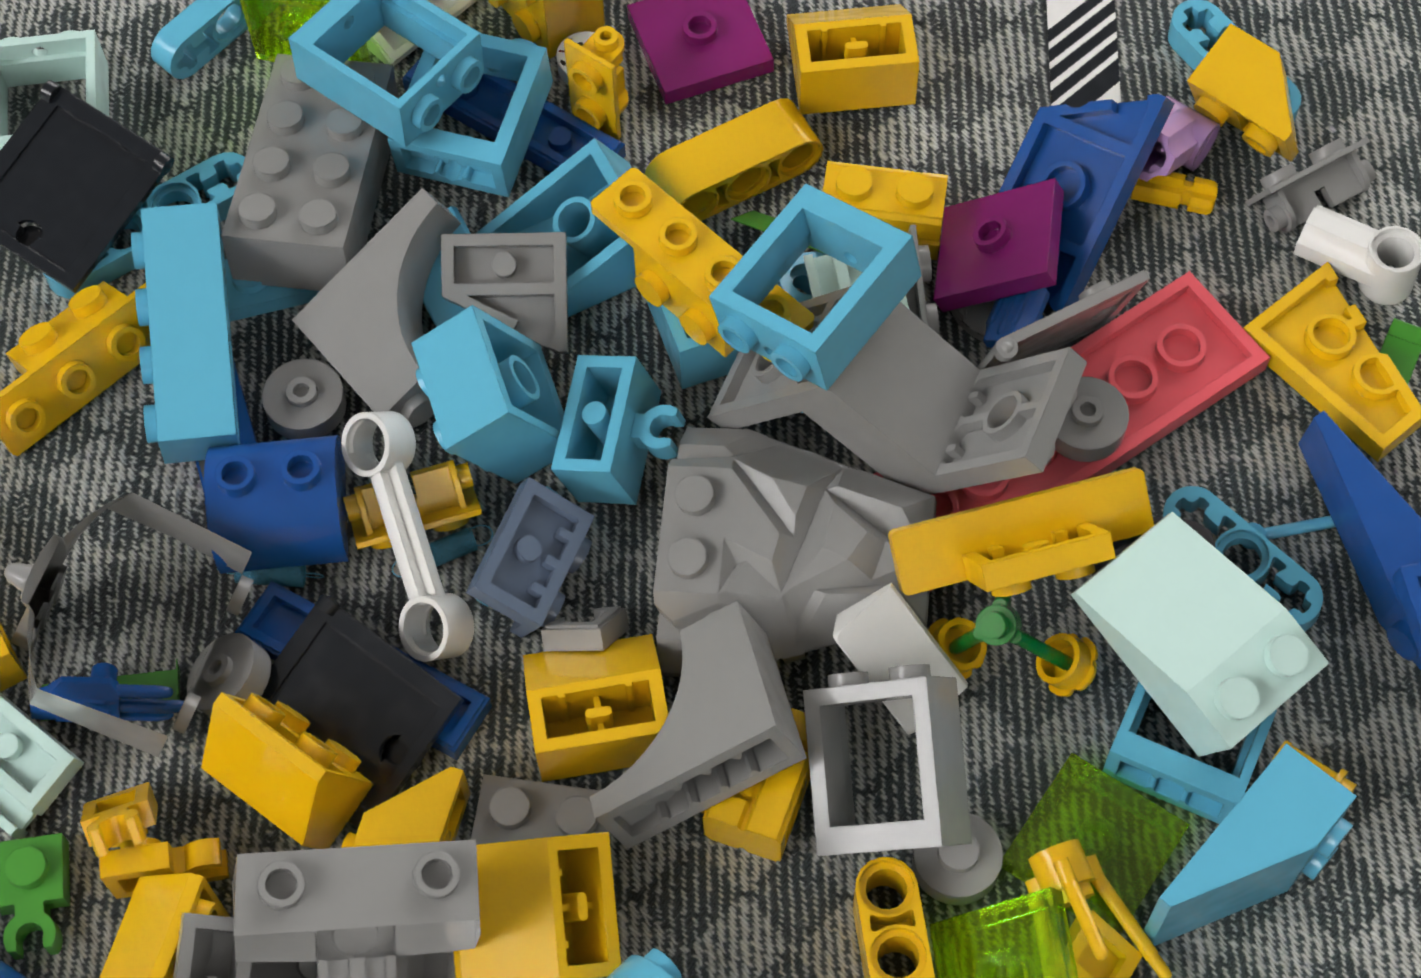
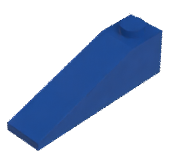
M1323 410L1313 418L1298 445L1377 620L1387 631L1389 643L1401 657L1413 661L1421 670V660L1392 577L1401 566L1421 563V517Z

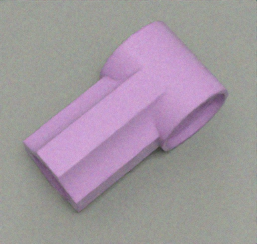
M1166 96L1175 104L1139 178L1148 182L1156 176H1168L1181 166L1195 171L1211 150L1219 134L1220 124L1176 99Z

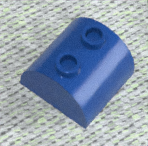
M339 435L208 448L204 466V497L207 527L209 531L252 552L244 571L349 561L347 511L343 497L346 496L345 460L342 454L341 437ZM212 550L213 558L220 574L237 572L228 567L224 560Z

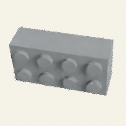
M276 55L221 238L233 279L262 282V285L320 291L366 245L391 150L387 140L388 136L299 80L296 76L292 55ZM346 60L343 63L398 98L393 64Z

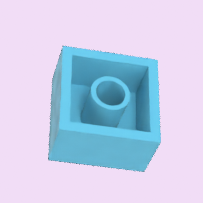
M473 305L411 342L419 366L416 369V378L422 391L430 400L436 419L433 423V431L437 441L447 453L457 455L478 465L484 471L492 472L515 484L553 462L564 411L540 344Z

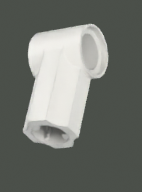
M1317 205L1316 208H1313L1304 225L1293 254L1320 266L1329 262L1336 273L1357 281L1363 295L1372 302L1382 305H1395L1404 301L1413 289L1421 267V239L1408 228L1388 226L1377 230ZM1386 264L1394 265L1397 268L1387 266Z

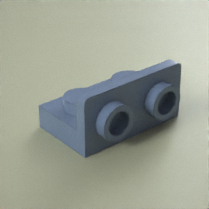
M528 477L520 483L465 593L512 619L514 622L510 632L520 638L541 626L544 628L545 625L555 620L564 604L565 595L559 592L567 573L573 574L576 572L590 550L592 541L585 536L595 516Z

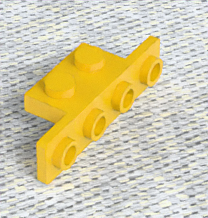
M630 168L591 201L592 214L633 247L634 281L641 295L656 307L663 305L678 317L685 332L700 345L708 343L722 356L727 357L735 349L718 332L719 323L709 296L740 261L743 255L639 169ZM778 284L759 304V306L807 331L811 330L814 326V314Z
M105 281L98 285L86 287L70 299L65 310L48 322H41L30 327L19 338V344L5 353L22 375L0 391L1 442L10 453L19 456L140 364L139 347L151 345L149 326L140 327L138 323L135 291L127 296ZM144 283L138 289L146 288V283Z
M1132 467L894 528L889 531L888 539L899 590L907 596L968 580L986 592L991 591L994 597H1007L1030 590L1032 588L1031 581L1055 574L1057 580H1072L1093 574L1095 572L1094 564L1116 558L1113 542L1143 535L1154 526L1144 472L1139 468Z

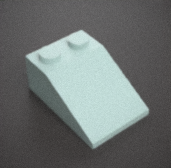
M1174 512L1163 517L1117 555L1115 559L1111 560L1070 594L1198 757L1232 749L1329 664L1321 651L1280 602Z

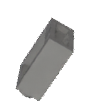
M930 664L903 665L888 668L889 680L869 683L868 672L837 673L827 675V688L803 690L817 856L972 844L956 677L931 676ZM912 698L924 819L856 825L845 706Z

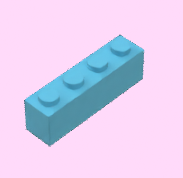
M217 202L141 208L142 231L131 232V245L135 269H145L146 288L135 289V301L139 326H149L151 346L139 347L143 384H153L155 404L144 405L143 408L147 443H158L165 464L205 460L209 447L240 444L225 255L221 238L222 225Z

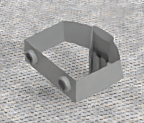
M132 492L105 504L85 517L65 537L62 538L54 534L40 552L34 565L24 563L8 564L4 570V576L14 587L22 592L20 599L27 607L10 642L29 651L28 690L30 705L159 757L168 738L167 735L37 689L30 665L31 652L36 645L39 629H44L49 619L52 603L56 604L61 593L68 567L63 565L79 536L106 509L171 536L213 558V550L224 560L228 567L243 574L252 554L251 551ZM241 575L225 611L238 616L254 582L253 579ZM188 691L172 726L173 730L185 734L201 699L200 696Z
M476 839L237 854L232 881L233 937L236 962H316L318 978H396V956L474 949L481 935Z

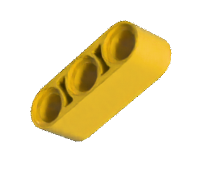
M781 98L665 150L649 163L645 170V175L700 221H703L806 172L818 162L824 148L795 103L788 98Z
M879 857L869 861L860 869L856 878L853 899V915L864 978H901L886 974L879 966L878 960L891 952L902 953L908 956L914 963L916 970L902 978H935L921 897L914 872L905 862L894 857ZM888 886L895 889L901 895L903 902L898 907L892 909H881L870 902L867 893L873 888Z

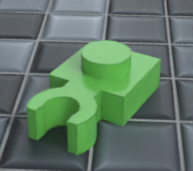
M62 833L1 841L0 914L2 916L15 914L8 922L3 934V943L6 951L15 960L23 959L24 939L29 933L40 930L43 931V947L50 955L59 954L62 948L63 936L59 926L51 918V909L70 906L69 841Z

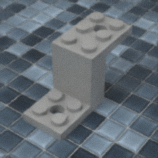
M850 287L799 302L814 314V326L809 332L813 333ZM900 302L827 391L806 379L800 382L789 379L772 362L767 361L752 350L749 353L738 352L707 418L720 428L738 429L803 412L885 479L931 495L1042 473L1054 455L1056 439L1068 410L1076 400L1077 387L1087 361L1071 347L980 370Z

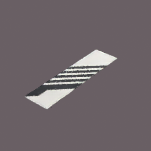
M1046 0L1051 106L1067 104L1070 107L1076 108L1090 101L1108 99L1121 103L1115 0Z

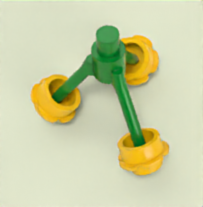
M1012 596L995 597L992 605L980 611L975 623L961 617H956L950 621L946 618H941L932 623L928 628V631L965 679L972 675L973 669H978L982 666L987 651V644L999 646L1008 643L1017 645L1037 656V673L1043 681L1049 684V690L1057 696L1069 697L1074 693V690H1085L1092 683L1097 673L1096 660L1098 659V650L1091 639L1087 637L1080 639L1074 633H1058L1049 637L1045 642L1036 639L1021 629V617L1011 607Z

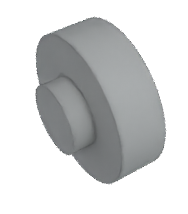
M296 359L279 366L267 378L262 390V404L269 423L277 433L288 439L326 436L339 425L346 411V395L339 375L331 366L319 360Z
M1081 377L1077 387L1076 400L1066 414L1055 442V450L1064 457L1080 462L1098 461L1114 453L1124 439L1129 422V409L1123 395L1113 385L1104 380L1094 377Z
M241 633L223 635L211 642L194 662L187 681V694L189 691L201 697L197 709L211 717L213 703L221 692L245 700L251 692L261 696L266 689L271 673L269 654L264 648Z
M969 813L972 844L913 849L912 868L918 884L929 896L945 904L966 905L980 900L992 890L1000 874L1003 862V850L1000 839L995 830L985 820Z

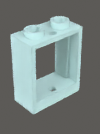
M95 29L85 31L68 30L58 34L22 38L7 37L0 40V150L12 136L8 135V87L42 84L49 80L60 82L86 79V103L109 117V68Z

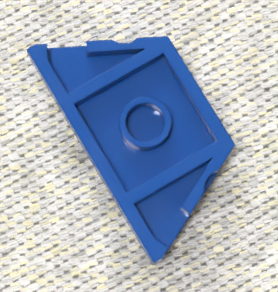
M1160 94L1147 95V100L1117 103L1112 99L1090 101L1076 108L1070 107L1067 104L1039 107L998 193L1056 178L1064 191L1056 285L1047 287L1050 294L1048 303L1054 311L1061 310L1079 301L1078 296L1084 291L1175 104L1167 97Z

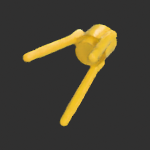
M1072 839L1053 845L1028 859L1035 877L1024 883L1034 905L1046 978H1056L1045 969L1057 950L1049 906L1050 899H1052L1056 910L1072 906L1083 934L1087 938L1096 959L1101 961L1105 960L1108 956V950L1086 901L1095 895L1090 883H1092L1159 978L1172 977L1171 970L1159 955L1156 947L1105 877L1096 854L1086 857L1079 839Z

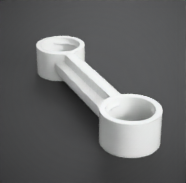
M398 412L357 413L349 419L344 427L341 439L342 454L347 466L355 474L362 477H370L409 599L399 617V636L403 647L410 656L423 662L460 656L469 648L473 639V615L469 606L461 597L453 593H445L406 472L415 455L416 439L414 430L410 422ZM377 426H379L383 433L385 443L384 454L380 463L373 451V435ZM433 608L437 610L443 623V638L440 646L436 644L430 631V616Z

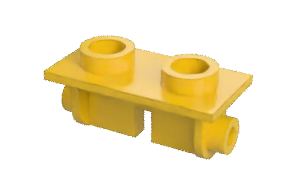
M602 26L582 46L569 38H566L564 41L571 113L596 129L619 140L621 138L620 114L629 103L628 92L625 89L624 68L620 66L623 61L625 43L623 36L613 27Z
M449 460L410 472L416 492L414 494L415 501L425 530L432 528L438 532L455 530L467 524L469 518L482 514L467 462L455 465L453 460ZM372 483L354 487L355 494L345 496L343 500L349 521L352 524L357 550L369 546L373 549L391 548L392 545Z

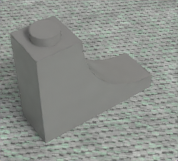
M423 188L292 319L373 412H398L410 422L412 428L425 423L434 412L429 398L422 391L416 378V369L419 366L411 342L423 336L422 306L424 292L433 264L441 251V234H452L461 224L442 203Z
M738 601L720 610L711 612L705 618L679 631L682 644L681 677L675 700L665 723L646 751L627 771L607 787L589 797L594 819L627 849L807 758L767 633Z

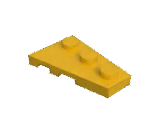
M1326 262L1244 326L1243 329L1269 355L1270 360L1267 366L1318 411L1322 412L1324 410L1350 439L1374 460L1379 462L1420 428L1421 405L1389 355L1379 353L1364 329L1367 323L1366 319L1356 304L1349 306L1336 286L1339 279L1329 262Z

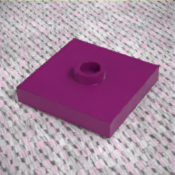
M642 0L627 5L628 19L665 105L774 72V58L747 0Z
M1056 178L944 207L933 298L942 312L1056 285L1064 191Z

